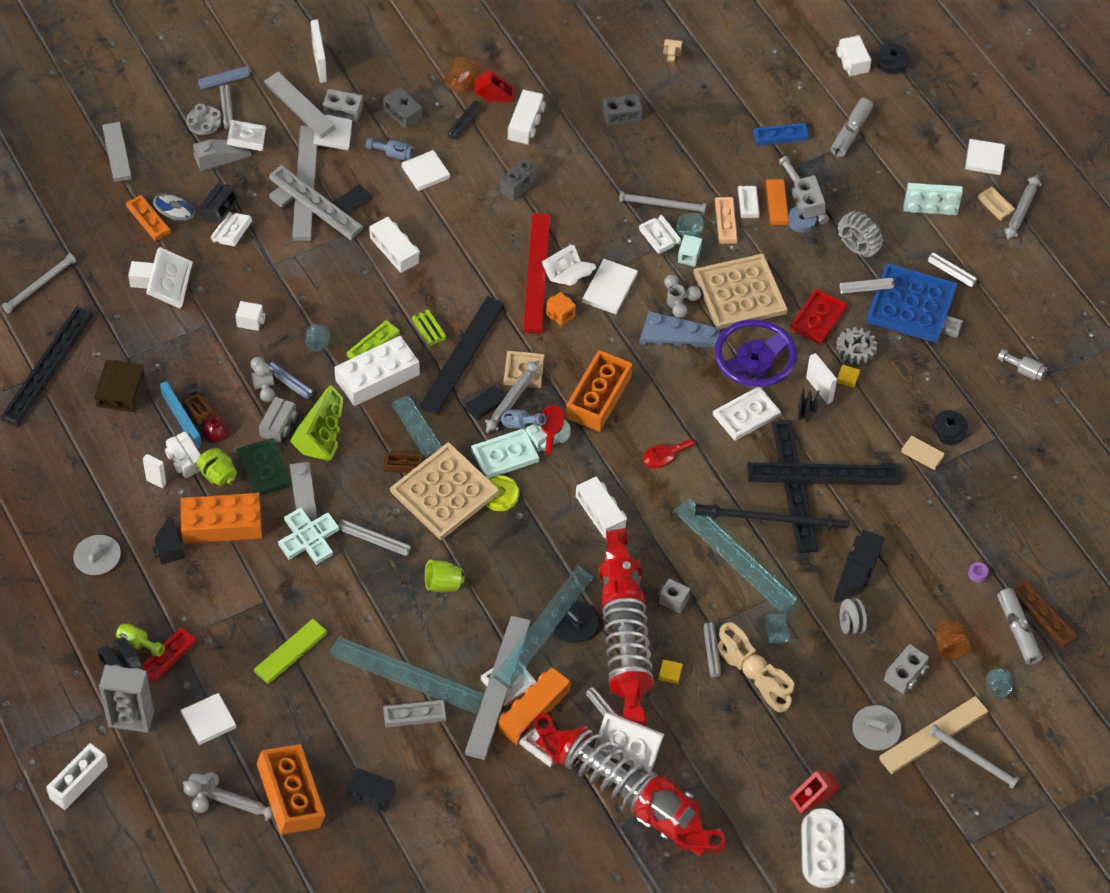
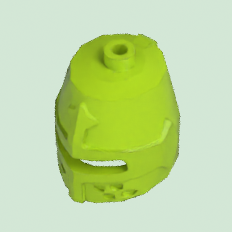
M213 448L198 457L197 468L209 482L215 483L220 487L231 485L234 482L237 470L231 458L223 450ZM218 457L213 464H211L209 467H206V465L211 460Z
M429 560L425 566V584L428 591L440 593L458 591L461 584H464L465 577L462 576L460 567L441 560Z

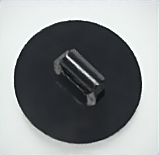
M569 602L561 605L554 611L551 617L553 632L559 638L568 642H582L589 639L595 634L599 625L596 612L590 606L580 602Z

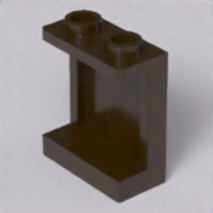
M106 360L95 393L96 406L134 413L136 393L140 380L144 379L145 376L143 365L118 360Z

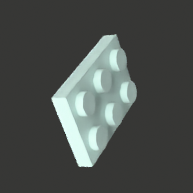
M908 183L903 211L957 215L963 192L962 186Z
M520 429L471 446V451L480 470L487 479L539 462V456L525 429Z

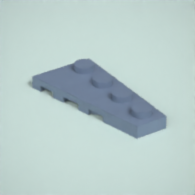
M649 311L639 344L652 342L655 345L674 343V346L691 344V346L715 347L721 328Z

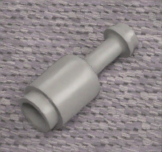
M1003 349L998 355V360L1016 365L1018 373L1035 381H1042L1047 372V367L1043 363L1025 356L1023 359H1018L1008 354V350Z

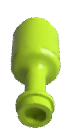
M130 623L121 624L116 631L117 638L125 637L132 648L136 650L145 647L151 650V654L154 656H161L164 652L165 647L160 642L153 643L147 640V633Z

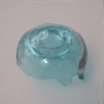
M693 212L680 216L676 225L677 233L681 237H684V235L698 237L704 229L703 217L699 213Z

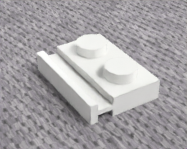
M228 212L212 234V241L214 243L218 241L220 244L235 246L251 224V217L249 215L231 214V212Z
M662 215L657 219L653 218L639 225V230L658 254L673 248L676 244H681V238Z

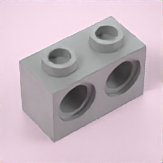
M328 89L323 103V114L358 122L363 108V97L355 93Z
M815 175L794 180L792 194L794 199L797 198L798 200L797 208L799 213H803L804 219L825 214V201Z
M909 644L887 669L884 681L902 694L908 689L912 690L918 681L917 678L927 672L929 657Z

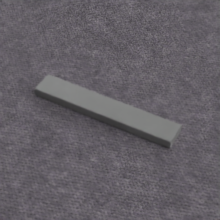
M276 72L264 81L265 85L321 139L336 129L335 125L279 72Z
M281 165L269 175L270 180L349 240H352L363 230L361 224Z

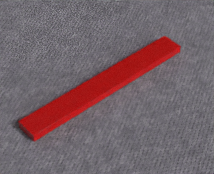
M532 213L523 333L542 334L546 271L542 261L547 259L550 214Z

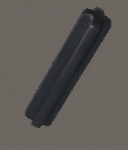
M474 100L448 131L449 138L455 140L481 109V102Z

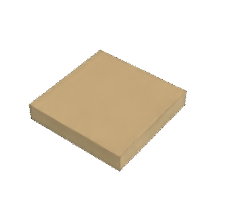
M507 351L504 385L513 386L521 374L528 370L526 364L539 360V370L541 371L533 373V378L527 387L541 388L545 354Z

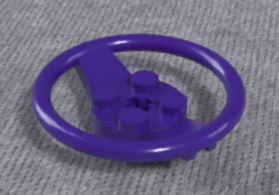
M759 319L742 320L728 326L719 335L714 349L716 362L725 376L741 385L749 387H767L781 382L792 372L797 361V350L791 336L778 325ZM745 327H762L777 333L764 343L760 339L744 343L737 349L736 357L724 361L722 356L723 343L734 331ZM788 347L790 356L785 369L772 378L760 380L770 374L774 360Z

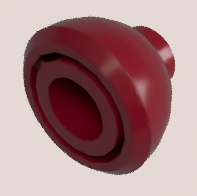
M211 417L204 423L203 436L208 441L220 442L228 436L229 426L222 418Z

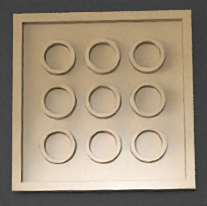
M764 254L694 269L693 274L717 328L724 329L742 320H763L787 314L788 309Z
M449 442L390 487V492L440 541L500 494L499 489Z

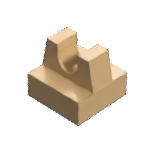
M665 39L663 54L668 55L667 61L674 62L675 56H681L682 41Z

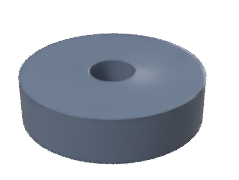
M796 206L788 214V225L796 232L806 233L813 230L816 226L817 216L804 219L803 213H799Z

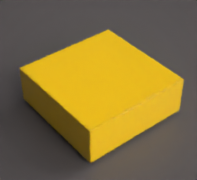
M842 365L837 377V383L854 388L860 370Z
M663 659L658 680L678 684L683 664Z

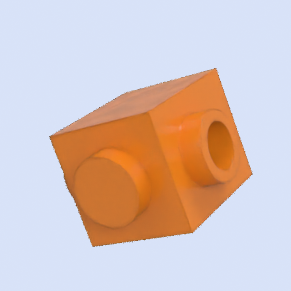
M560 292L548 299L546 313L550 319H554L563 326L575 317L576 305L569 297Z

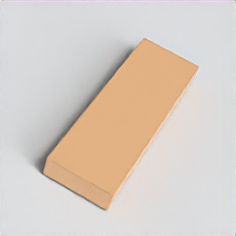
M716 197L715 209L719 244L737 243L733 197Z

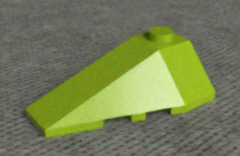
M332 385L328 386L296 429L290 441L303 455L326 461L332 459L338 447V442L336 441V435L340 431L338 418L341 417L343 397Z

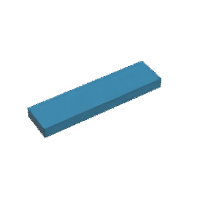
M168 382L161 383L162 396L184 432H187L195 446L200 448V434Z

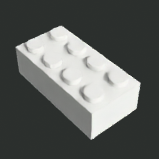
M401 336L335 366V380L353 406L420 375L419 361Z

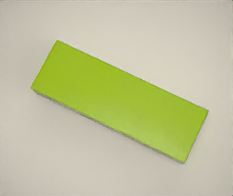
M384 321L347 352V357L352 359L396 338L400 334V330L389 321Z

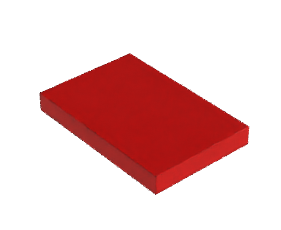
M815 289L790 324L789 330L822 345L846 311L848 304Z

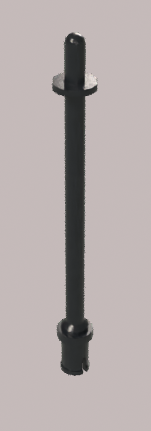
M698 503L695 505V516L712 517V519H716L719 516L818 525L827 526V531H831V527L848 528L850 526L849 521L832 519V514H829L828 519L725 509L720 508V506L714 503L713 505Z

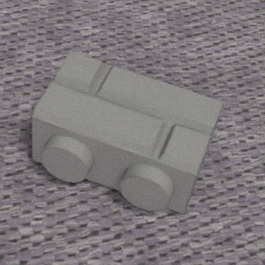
M275 397L259 425L260 436L278 443L282 441L283 437H287L291 422L294 423L298 416L295 404Z

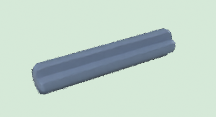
M245 66L199 79L198 84L200 89L209 88L248 77L249 70Z
M271 362L269 364L272 375L302 397L309 399L313 395L311 388L276 363Z

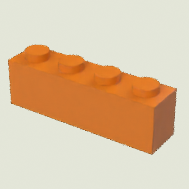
M552 667L547 672H543L538 678V682L534 686L530 685L525 691V695L521 699H516L511 709L499 717L498 731L518 745L519 740L529 729L535 727V717L541 713L548 714L570 691V680Z

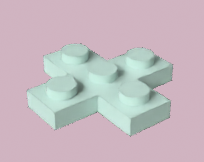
M300 507L284 517L285 522L293 533L278 541V545L289 560L305 550L316 565L333 555V551L324 539L339 531V527L329 513L311 522Z

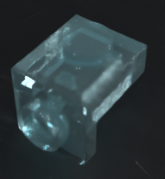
M785 612L766 614V633L769 643L789 642Z

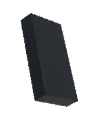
M359 184L334 201L333 204L348 215L370 200L371 194Z
M494 385L466 403L465 409L478 420L498 407L505 396Z

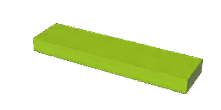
M312 619L254 669V672L269 685L326 636L327 630Z

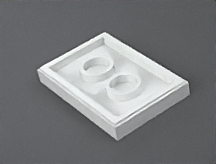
M311 20L312 45L319 81L321 83L327 82L325 55L318 20Z
M159 247L156 252L146 294L180 308L183 304L193 262Z
M603 259L582 298V303L617 314L637 276V270Z
M756 387L714 410L713 416L736 441L781 416V411L761 387Z
M608 711L605 713L598 734L601 737V744L610 742L612 752L620 749L623 752V759L632 757L634 759V767L642 764L645 766V772L648 773L652 771L664 737L663 733ZM598 739L596 740L595 746L593 748L594 750L597 748ZM603 747L599 753L607 756L609 747ZM616 753L611 758L619 761L620 754ZM627 761L625 764L631 765V762Z

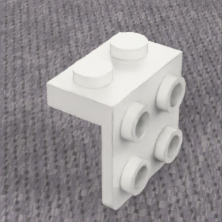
M569 245L542 261L550 281L567 284L568 286L577 283L578 279L590 275L596 269L595 264L580 261L574 245Z

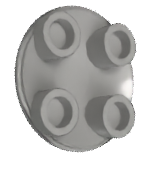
M204 104L196 105L195 109L188 114L186 119L189 130L199 135L213 133L222 122L220 111Z

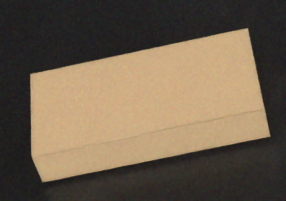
M993 187L978 194V199L1000 221L1014 214L1015 208Z
M913 436L909 438L901 451L903 454L933 470L936 469L945 454Z

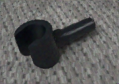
M196 383L186 386L189 397L196 394L206 395V392L200 390Z

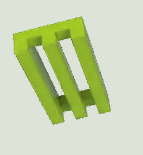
M429 309L425 310L424 314L422 312L418 313L419 316L417 317L416 315L412 316V321L429 347L446 340V335ZM420 320H422V322L424 323V325L426 326L427 330L432 335L434 340H431L426 330L420 323Z

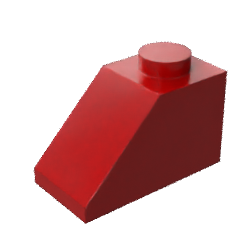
M489 70L476 78L474 92L486 101L513 102L515 87Z
M816 771L789 798L798 811L804 813L827 801L841 787L830 771Z

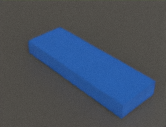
M805 123L754 128L753 130L757 146L806 141L809 139Z

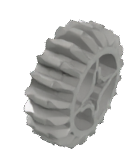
M859 211L849 212L842 217L837 229L839 231L838 235L842 237L841 241L845 243V246L854 253L859 254V256L863 255L867 258L875 255L883 242L882 233L879 232L880 228L876 227L871 218H868L866 214L862 215Z

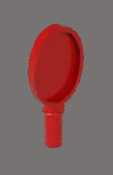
M556 405L547 406L542 411V414L546 416V423L541 425V429L547 434L545 454L547 455L552 454L555 440L554 435L562 430L565 421L563 410Z
M689 439L673 446L666 444L653 446L644 453L643 462L649 468L665 467L674 460L675 453L694 446V441Z

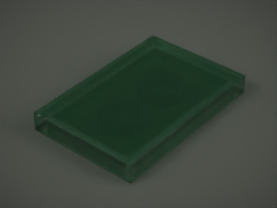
M273 438L236 449L253 493H259L262 496L292 486Z

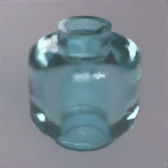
M320 324L309 326L305 334L306 347L315 352L325 350L329 345V330Z
M995 668L989 671L986 675L988 693L996 698L1008 696L1013 690L1011 673L1004 668Z

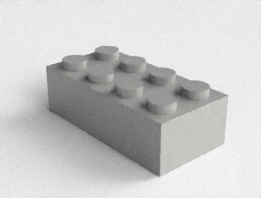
M105 665L99 688L108 727L149 733L154 708L146 671L140 668L129 669L119 665Z

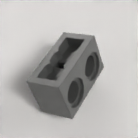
M638 94L603 99V113L607 126L642 121V107Z

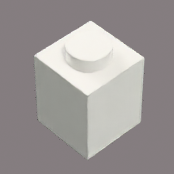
M132 261L129 271L130 287L147 289L154 263Z
M240 301L236 313L237 327L259 331L260 325L264 324L265 321L262 305Z

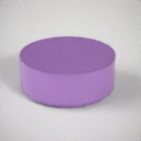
M981 562L971 564L968 571L969 578L974 582L985 581L989 573L988 567Z

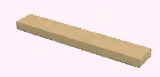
M975 696L880 755L879 760L893 774L943 742L934 735L932 737L928 735L934 724L938 726L939 730L952 737L987 715L988 710Z

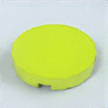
M500 475L488 479L499 489L500 494L485 506L493 511L500 512L514 507L519 499V488L516 482L507 476Z

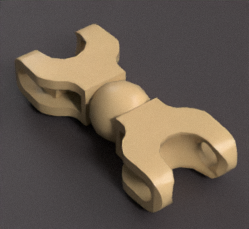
M731 622L723 624L719 632L721 641L717 645L718 654L728 664L736 666L740 671L743 669L746 677L755 680L754 684L760 690L765 701L777 712L788 710L791 705L790 694L794 690L793 680L784 671L775 669L771 664L767 665L765 658L755 655L756 650L750 644L745 633L736 624ZM725 631H732L734 633V637H729L725 633ZM783 684L788 685V688L785 689ZM779 696L786 703L783 705L777 703L776 698Z

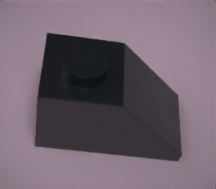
M168 517L154 538L155 547H152L155 559L159 558L161 565L184 559L183 549L173 518Z
M847 560L833 602L838 603L861 594L864 586L868 587L871 576L868 575L870 567Z

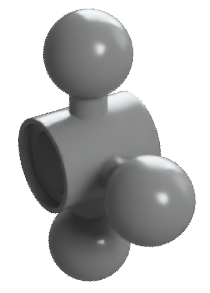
M668 275L664 279V284L668 288L667 304L673 308L675 317L683 318L687 314V307L683 304L684 298L696 301L700 298L701 291L698 287L691 286L685 292L684 288L679 285L678 278L675 275Z
M254 357L251 360V368L255 371V373H251L255 390L262 388L260 398L264 402H271L275 398L274 390L269 388L274 386L272 372L262 357Z
M208 772L205 775L192 773L189 780L184 784V792L188 796L197 795L192 802V807L197 813H203L209 807L205 794L211 795L214 788L218 785L219 777L216 773Z

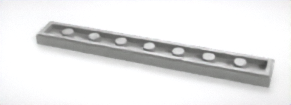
M300 126L297 177L314 189L317 144H313L314 131L309 126ZM295 199L292 240L311 241L313 212L297 199Z
M515 616L510 618L465 750V755L483 760L486 758L530 627V620Z

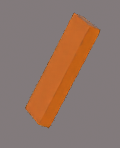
M784 179L766 180L770 225H788Z
M142 195L126 202L127 208L155 241L171 233L167 224Z

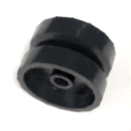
M123 636L113 641V649L108 645L97 649L103 669L105 665H119L123 668H140L143 670L134 649Z

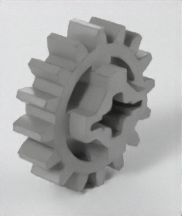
M856 327L853 328V331L847 328L846 333L841 332L840 337L837 338L836 350H839L838 355H844L843 360L849 359L850 364L853 361H856L858 365H860V361L867 363V360H872L873 355L876 354L877 342L874 341L875 336H869L870 331L865 333L863 328L860 331Z

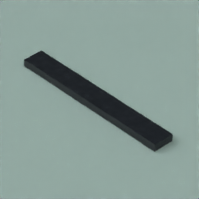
M489 296L486 297L422 400L420 408L436 415L439 413L503 309L504 302Z
M78 306L75 307L1 415V421L19 427L93 318V312Z
M791 420L772 422L771 427L779 463H800ZM783 483L790 515L811 517L804 483ZM792 523L798 554L817 552L818 547L813 525Z
M747 463L748 482L900 485L901 483L899 466Z

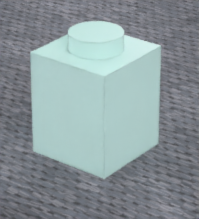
M684 235L679 249L678 263L696 266L701 251V238Z

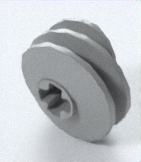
M858 598L845 599L841 604L839 614L842 632L844 634H848L849 631L852 634L857 632L863 634L867 626L866 611L863 603Z

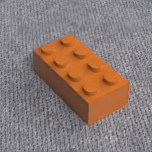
M598 350L566 404L565 418L600 432L632 377L633 363Z
M259 493L180 498L183 544L262 538Z
M301 744L262 750L257 761V767L280 835L320 828L325 813Z

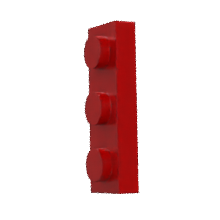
M183 628L178 629L163 644L165 649L161 656L151 655L141 665L143 671L147 673V678L153 683L158 680L196 643V638Z

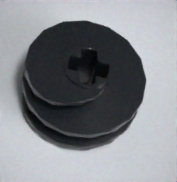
M884 44L878 51L877 66L886 74L901 73L907 67L909 54L899 44Z
M803 387L797 407L799 409V420L803 419L806 412V422H809L813 413L817 412L820 390L817 391L814 399H812V388H810L807 397H805V387Z
M945 410L937 414L933 428L941 443L949 446L957 445L966 437L968 422L959 412Z

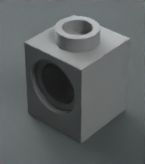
M668 579L665 585L662 584L658 591L660 596L659 604L681 613L689 599L690 588Z

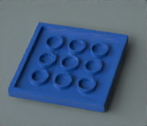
M886 263L881 279L893 278L894 288L876 291L866 323L937 343L957 283Z

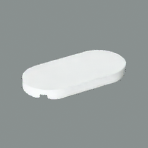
M823 808L815 809L806 815L802 823V871L805 878L812 885L820 888H829L841 881L845 871L844 825L840 817L838 818L833 811Z

